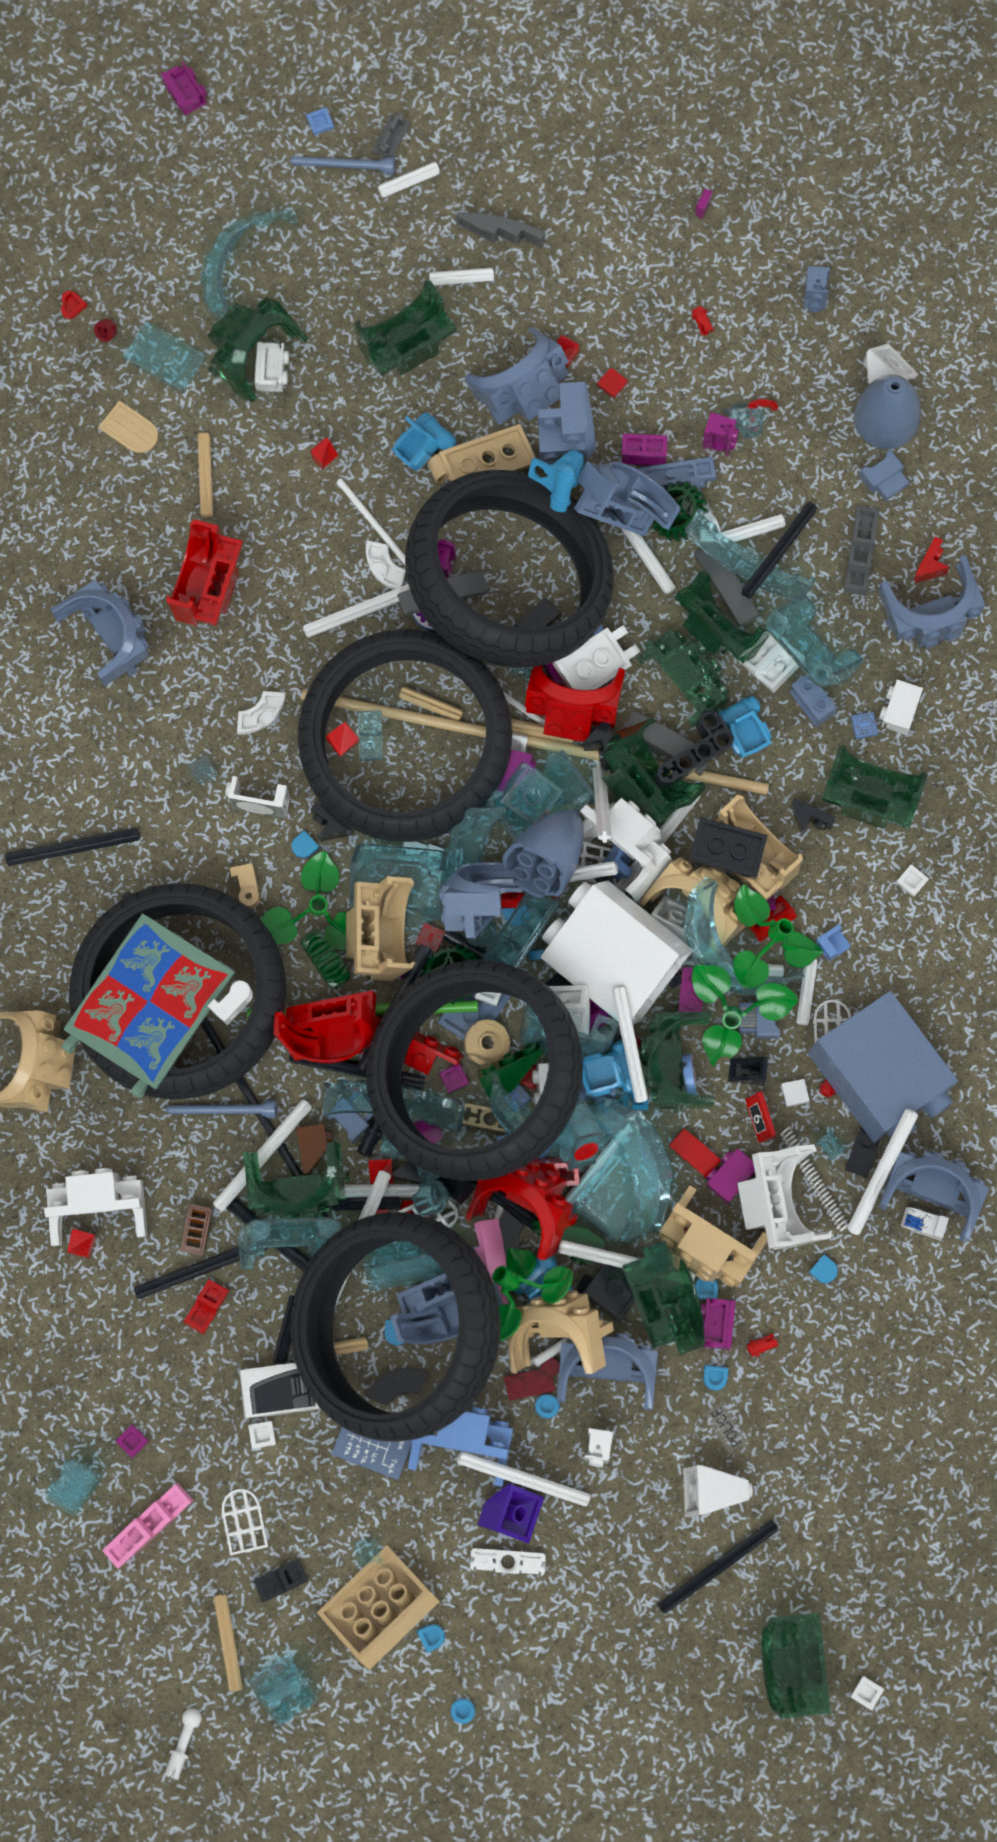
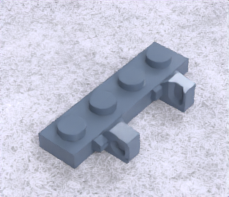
M713 457L636 468L665 488H668V482L676 485L677 481H681L683 484L689 482L691 487L695 485L701 491L700 488L705 487V482L716 481Z

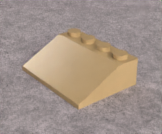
M386 1545L317 1614L353 1655L370 1670L440 1601Z

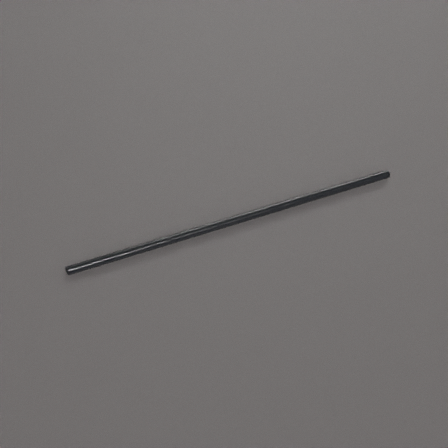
M127 892L123 894L122 898L124 899L128 897L129 895H131V893ZM205 1017L200 1025L219 1054L226 1048L207 1017ZM244 1077L238 1079L236 1084L249 1104H260ZM255 1114L270 1137L276 1130L266 1116ZM283 1142L277 1148L279 1154L322 1224H325V1222L331 1220Z

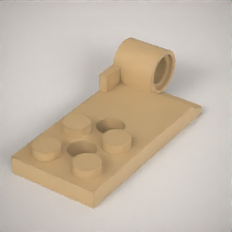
M521 424L440 451L439 454L431 457L427 464L436 483H443L445 479L453 481L461 476L484 470L520 472L529 469L531 460L536 457ZM508 447L514 451V454L507 456L502 450ZM491 455L494 461L486 463L483 461L482 456Z

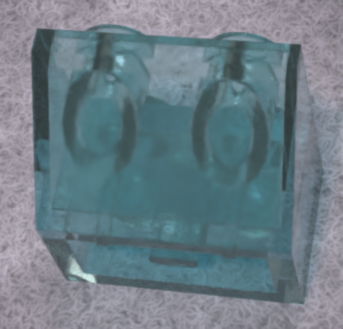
M72 1458L71 1461L67 1460L60 1469L62 1475L58 1481H53L47 1488L46 1493L48 1495L45 1499L71 1516L76 1517L103 1476L81 1461Z
M289 1653L248 1680L257 1699L279 1727L320 1700Z

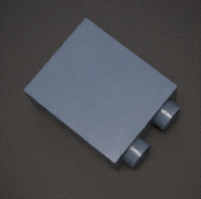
M891 991L822 1036L807 1053L874 1144L886 1135L890 1139L892 1138L906 1109L913 1110L917 1114L925 1110L932 1119L953 1104V1100L947 1093L958 1082L957 1078ZM914 1123V1125H913V1127H912L910 1133H912V1132L917 1128V1126L915 1125V1123Z

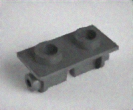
M396 112V114L390 115L372 152L383 157L394 156L410 126L409 122L403 120V114Z

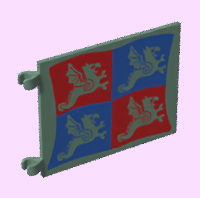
M142 913L63 1029L70 1036L62 1044V1049L71 1054L80 1040L140 1079L131 1090V1093L140 1099L148 1085L157 1090L211 1010L208 1005L213 999L217 1001L235 972Z

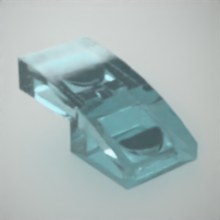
M382 710L358 711L360 761L383 760Z

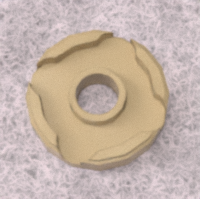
M489 1019L477 1021L465 1033V1052L477 1064L483 1065L487 1062H495L509 1052L510 1037L505 1027L497 1021ZM485 1036L491 1037L493 1041L490 1049H485L482 1046L481 1042Z

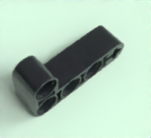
M705 711L696 723L697 731L703 740L659 766L653 775V782L657 787L661 789L669 788L720 757L731 747L734 741L733 735L716 711ZM704 719L710 720L713 723V727L707 726L704 723ZM716 738L723 739L726 746L719 745ZM698 750H704L707 753V757L700 756ZM679 761H685L689 768L681 767ZM671 770L673 771L672 774L669 776V778H668V777H664V778L662 777V774H663V775H666V774H668Z

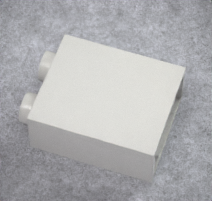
M608 880L592 886L584 882L577 888L568 902L575 908L568 920L564 922L561 918H558L543 935L542 940L549 946L540 958L574 986H588L589 998L617 1021L618 1017L612 990L624 987L632 1024H636L642 1020L693 949Z

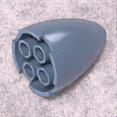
M894 374L875 379L864 389L857 401L853 416L855 428L865 441L876 448L895 449L903 446L917 433L921 419V403L914 386L906 378Z
M565 809L546 815L530 825L513 841L503 855L504 869L510 871L515 878L514 883L519 888L539 898L554 895L558 897L562 894L575 872L582 851L584 828L580 814L576 810Z

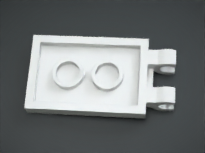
M624 625L612 633L607 627L590 638L578 650L552 664L568 688L594 690L614 678L619 667L624 670L631 667L632 664L629 659L641 651L636 644L623 651L616 641L628 633Z

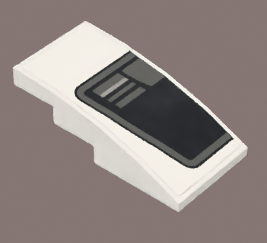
M295 1363L239 1371L245 1418L283 1415L320 1409L306 1390Z

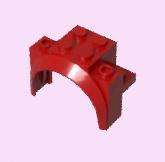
M196 519L190 523L189 539L181 570L171 597L166 596L167 604L172 610L176 621L197 626L198 622L217 626L220 614L227 613L239 576L237 562L243 541L221 535L218 525Z
M542 665L533 667L526 692V713L546 716L544 735L585 742L590 736L592 725L599 726L602 722L610 723L611 729H615L625 670L619 667L615 679L605 687L594 690H577L553 682L544 674Z
M371 990L286 1007V1016L282 1011L274 1014V1036L287 1049L295 1061L305 1059L317 1063H335L347 1060L357 1054L364 1053V1050L371 1045L374 1033L380 1022L376 1016V994ZM311 1028L313 1032L304 1029Z
M532 1161L525 1167L510 1174L478 1181L465 1218L471 1221L477 1215L483 1216L493 1192L497 1193L499 1190L505 1192V1198L537 1215L541 1226V1242L537 1258L544 1261L556 1254L564 1230L576 1223L578 1215L571 1212L573 1204L567 1202L566 1198L561 1196L567 1180L560 1177L559 1173L541 1167L537 1161Z

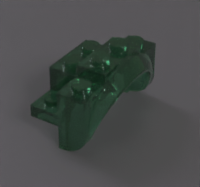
M705 570L700 571L692 584L678 591L674 597L689 614L683 626L713 655L718 653L723 655L730 651L737 660L745 663L757 655L770 635V631L761 626L757 628L754 634H750L738 629L722 614L714 601L711 592V577Z
M669 629L659 639H649L644 644L647 649L636 659L640 664H643L647 660L655 658L697 710L687 720L691 727H696L698 719L705 711L714 710L717 712L731 700L727 695L729 690L720 682V679L724 676L720 672L722 667L714 658L711 660L706 655L708 652L707 648L700 641L697 643L690 640L685 643L687 638L681 631L678 630L676 632ZM704 687V693H698Z

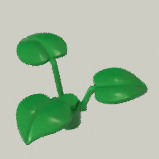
M322 851L306 863L301 873L303 887L306 890H315L316 896L311 898L308 908L292 919L291 913L287 909L274 907L268 910L261 919L272 934L277 945L287 944L294 940L298 933L294 923L310 913L315 917L325 916L330 925L326 927L324 936L335 950L346 951V913L340 912L332 920L329 912L326 911L328 902L320 894V891L324 893L331 892L339 883V871L336 865L332 862L327 852Z
M745 884L740 887L734 901V910L738 920L747 927H752L756 923L761 927L770 926L768 936L771 940L757 956L750 951H741L734 957L733 970L743 987L756 988L767 980L769 966L760 958L776 942H782L781 947L785 949L784 958L795 968L809 966L823 953V950L805 935L795 932L790 920L782 918L777 922L775 920L764 922L770 915L768 902L759 893L749 889Z
M696 965L693 969L692 984L696 995L706 1003H714L720 997L724 1010L722 1019L724 1026L720 1024L712 1025L703 1034V1047L712 1066L715 1065L720 1057L726 1056L731 1059L739 1051L742 1037L737 1030L733 1029L738 1028L742 1017H745L756 1006H759V1012L764 1018L776 1021L788 1015L798 1002V997L790 988L779 983L769 982L757 989L756 997L758 1001L754 1002L744 1011H741L736 1006L728 1007L723 994L728 992L731 987L729 973L717 965Z
M509 1247L506 1266L501 1265L497 1267L492 1275V1280L502 1287L501 1293L506 1296L510 1305L504 1304L499 1307L501 1320L500 1341L511 1337L519 1328L522 1320V1312L515 1308V1302L510 1296L509 1291H515L520 1286V1283L523 1282L538 1289H543L541 1296L545 1302L550 1304L556 1303L568 1292L573 1281V1272L566 1267H554L544 1275V1284L527 1280L525 1278L530 1276L535 1268V1255L528 1250Z

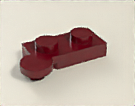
M550 1358L541 1364L540 1370L504 1377L509 1401L554 1392L553 1376H556L559 1372L560 1365L558 1361Z

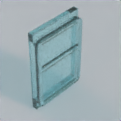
M146 322L124 354L123 359L183 392L205 359L206 354Z

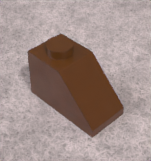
M325 1124L296 1128L302 1169L305 1177H309L329 1151L328 1144L333 1143L331 1130H326Z

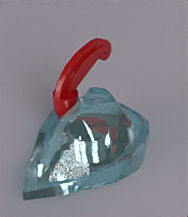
M768 399L753 400L749 403H739L730 406L724 411L729 418L737 420L736 428L739 429L740 433L746 438L751 439L762 433L764 413L762 410L757 409L758 406L771 407V410L774 411L778 409V404L775 401Z

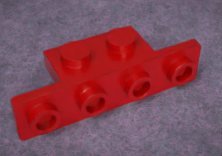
M417 1031L408 1048L404 1064L428 1075L437 1056L458 1065L462 1061L464 1054L460 1053L456 1047L446 1046L439 1043L437 1038L429 1035L425 1036Z

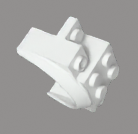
M621 798L617 803L609 804L612 835L609 840L631 859H636L643 868L636 879L625 889L632 897V900L637 903L673 860L669 855L671 851L663 844L664 841L660 836L661 830L656 826V822L647 814L643 816L639 812L640 809L632 801L627 803ZM585 805L580 810L585 818L583 821V842L589 843L597 837L595 808L592 810L588 805Z
M814 1144L793 1146L774 1152L752 1154L756 1178L738 1183L746 1230L765 1228L769 1249L792 1248L830 1239L832 1236V1231L815 1233L807 1229L800 1221L792 1199V1177L795 1167L803 1157L817 1151Z
M109 1168L95 1169V1174H89V1171L71 1172L72 1176L65 1177L66 1183L52 1184V1189H46L48 1207L44 1208L45 1217L49 1218L51 1246L62 1245V1219L64 1215L89 1214L122 1209L133 1210L137 1237H148L143 1180H137L136 1176L122 1177V1180H120L119 1173L112 1172V1169ZM118 1193L121 1195V1200H118Z

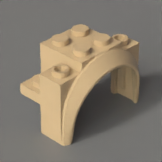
M737 794L719 811L717 822L768 835L756 880L731 874L741 885L745 884L749 889L753 888L767 901L777 890H782L798 875L803 861L802 855H796L780 842L755 816L746 804L743 796Z
M681 857L668 865L639 901L643 907L650 899L655 901L665 888L682 889V893L712 922L713 934L711 943L699 960L705 965L712 961L728 942L745 928L738 920L733 907L736 894L740 889L739 883L729 878L724 871L706 866L694 870L692 865Z
M387 876L380 883L356 882L354 884V907L346 913V958L354 959V974L371 975V980L394 981L413 968L415 962L407 963L404 946L406 906L408 896L414 886L412 878Z
M39 1010L0 1012V1019H10L16 1022L15 1025L19 1026L22 1036V1051L19 1065L11 1082L0 1091V1107L27 1108L39 1112H48L51 1089L70 1088L75 1050L69 1054L62 1049V1044L65 1040L59 1038L61 1021L56 1020V1015Z
M689 1186L679 1203L673 1208L670 1217L660 1230L658 1238L661 1239L660 1242L663 1245L674 1249L673 1258L676 1259L675 1262L684 1269L689 1268L696 1272L695 1275L705 1282L709 1280L712 1283L715 1279H721L724 1284L738 1288L767 1243V1235L763 1232L752 1249L746 1247L686 1208L696 1192L695 1188ZM685 1226L689 1228L686 1234L683 1229ZM730 1255L734 1256V1260L726 1261Z
M572 1290L568 1291L556 1303L550 1304L545 1302L542 1297L531 1299V1303L525 1306L516 1307V1309L522 1312V1320L517 1331L507 1338L511 1373H517V1371L524 1367L532 1365L529 1337H533L534 1333H540V1337L571 1338L579 1351L585 1374H592L606 1366L602 1337L614 1331L612 1321H603L602 1318H599L598 1309L590 1310L588 1294H578V1291Z

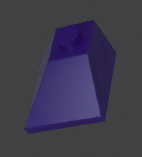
M507 1484L484 1503L477 1525L529 1544L544 1497L512 1484Z

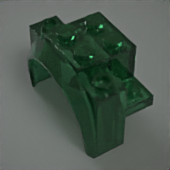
M431 280L424 282L421 293L412 303L391 318L370 327H361L360 320L355 324L359 349L369 364L374 365L381 376L394 368H397L401 376L438 355V343L457 332V328L445 312L444 299Z
M265 297V299L258 303L255 310L234 303L207 334L209 339L218 348L214 357L209 361L211 366L208 370L213 376L224 379L237 396L253 402L257 397L247 382L245 362L248 352L264 335L266 329L279 325L291 339L294 337L299 338L304 343L307 342L308 337L277 300Z
M649 718L619 730L606 743L608 749L602 756L611 768L601 778L618 800L622 798L627 803L632 801L639 809L644 808L656 824L660 825L676 809L691 805L704 792L706 787L703 782L688 783L682 780L666 789H661L655 784L653 775L660 764L649 751L643 735L645 729L656 722L654 719ZM668 773V774H666V775H663V774H662V777H663V778H664V777H668V778H669V776H670L671 774H670V773Z
M845 745L839 746L821 800L843 807L841 813L843 816L885 829L887 822L910 829L928 775L923 771L918 775H910L888 770L853 756L847 751V746Z
M711 1011L655 1012L653 1019H649V1033H653V1035L645 1037L644 1042H641L638 1048L640 1061H643L641 1067L646 1090H651V1101L656 1103V1109H672V1113L682 1112L683 1109H705L714 1106L715 1096L692 1095L682 1091V1041L679 1037V1031H681L682 1026L709 1024V1019L712 1018Z
M327 1142L326 1170L324 1174L279 1178L272 1181H262L258 1152H243L248 1209L256 1210V1214L269 1213L272 1210V1216L280 1217V1221L300 1220V1215H303V1218L309 1219L322 1218L323 1213L330 1212L329 1206L339 1205V1200H346L344 1182H350L349 1172L343 1171L341 1143Z
M666 1241L643 1248L644 1258L624 1264L622 1267L653 1348L675 1341L679 1355L704 1347L705 1327L702 1310L693 1279L685 1261L677 1254L669 1252Z
M820 1613L770 1617L762 1629L761 1658L766 1694L772 1711L781 1719L831 1714Z

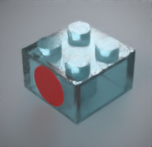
M584 1099L577 1101L567 1126L553 1143L558 1147L560 1157L563 1162H566L569 1170L596 1163L603 1135Z

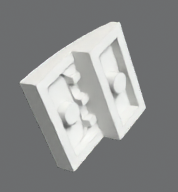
M768 629L739 659V662L774 693L804 663V659L787 646L784 639Z
M548 986L566 1006L579 1036H589L590 1002L588 986Z

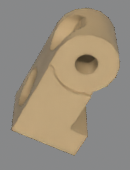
M253 864L231 867L232 879H239L241 889L239 893L240 902L250 909L256 908L260 902V895Z

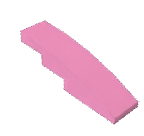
M498 1219L474 1223L480 1246L475 1248V1251L486 1266L491 1279L497 1267L501 1265L506 1266L503 1239ZM497 1284L503 1305L508 1304V1299L501 1293L502 1287Z
M176 1483L141 1516L132 1521L102 1551L117 1569L120 1568L193 1502V1499L179 1483Z

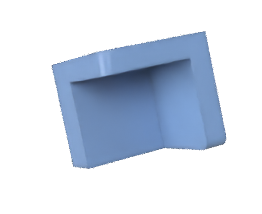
M614 844L603 862L614 861L617 863L618 873L612 876L617 880L629 878L633 871L628 866L632 859Z
M840 924L816 940V944L823 950L822 954L828 962L850 948L849 942L841 933L842 927Z

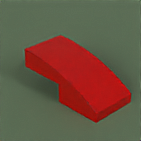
M684 1128L668 1145L704 1178H707L711 1171L721 1162L712 1151Z
M209 1279L198 1295L194 1306L184 1319V1324L204 1335L225 1301L229 1290Z

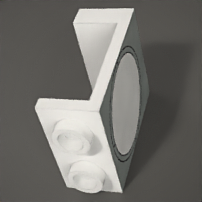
M236 776L232 777L231 783H227L225 795L228 796V802H230L232 809L286 819L290 802V794L286 785L278 784L274 801L241 796L242 788Z

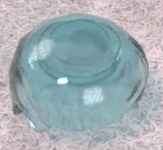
M434 1179L420 1183L418 1185L420 1187L418 1192L412 1197L416 1211L425 1217L438 1215L443 1212L449 1200L447 1188L440 1181Z

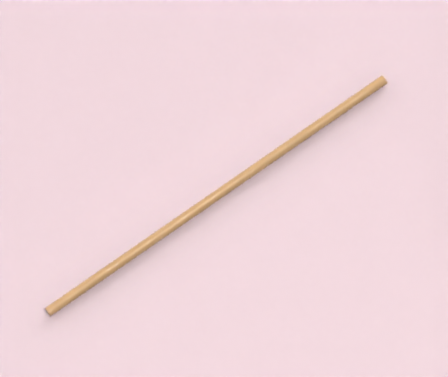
M303 689L301 700L304 701L308 690ZM340 696L333 706L486 738V726ZM531 735L528 737V747L599 761L598 750L584 751V746ZM614 753V764L656 772L659 766L664 763ZM704 771L701 776L693 772L685 777V779L767 795L769 787L767 783Z

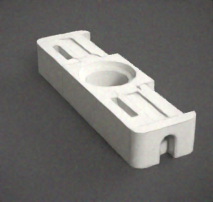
M474 1548L471 1550L470 1568L473 1571L474 1567H476V1570L494 1571L495 1569V1572L511 1574H519V1570L521 1573L539 1574L541 1572L542 1576L545 1573L546 1556L543 1553ZM505 1555L514 1557L515 1565L513 1568L505 1569L502 1567L501 1559Z

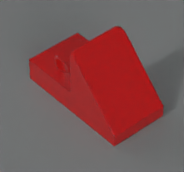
M934 537L913 581L918 583L948 573L949 566L939 562L944 551L941 548L942 539Z

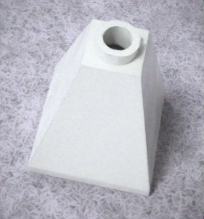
M702 1465L683 1468L685 1517L704 1515L747 1501L752 1497V1484L746 1479Z

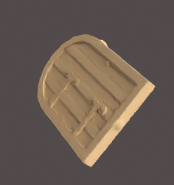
M121 401L115 405L98 427L101 431L125 446L126 449L136 453H144L151 450L158 440L156 427Z

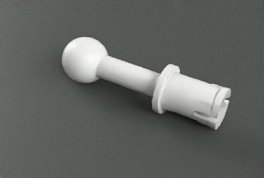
M190 1708L183 1713L182 1721L184 1727L176 1750H170L171 1757L164 1773L166 1777L170 1776L171 1779L179 1780L183 1764L188 1759L185 1751L193 1728L201 1723L202 1717L197 1709Z

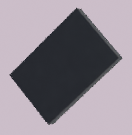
M700 817L689 862L756 880L768 835Z

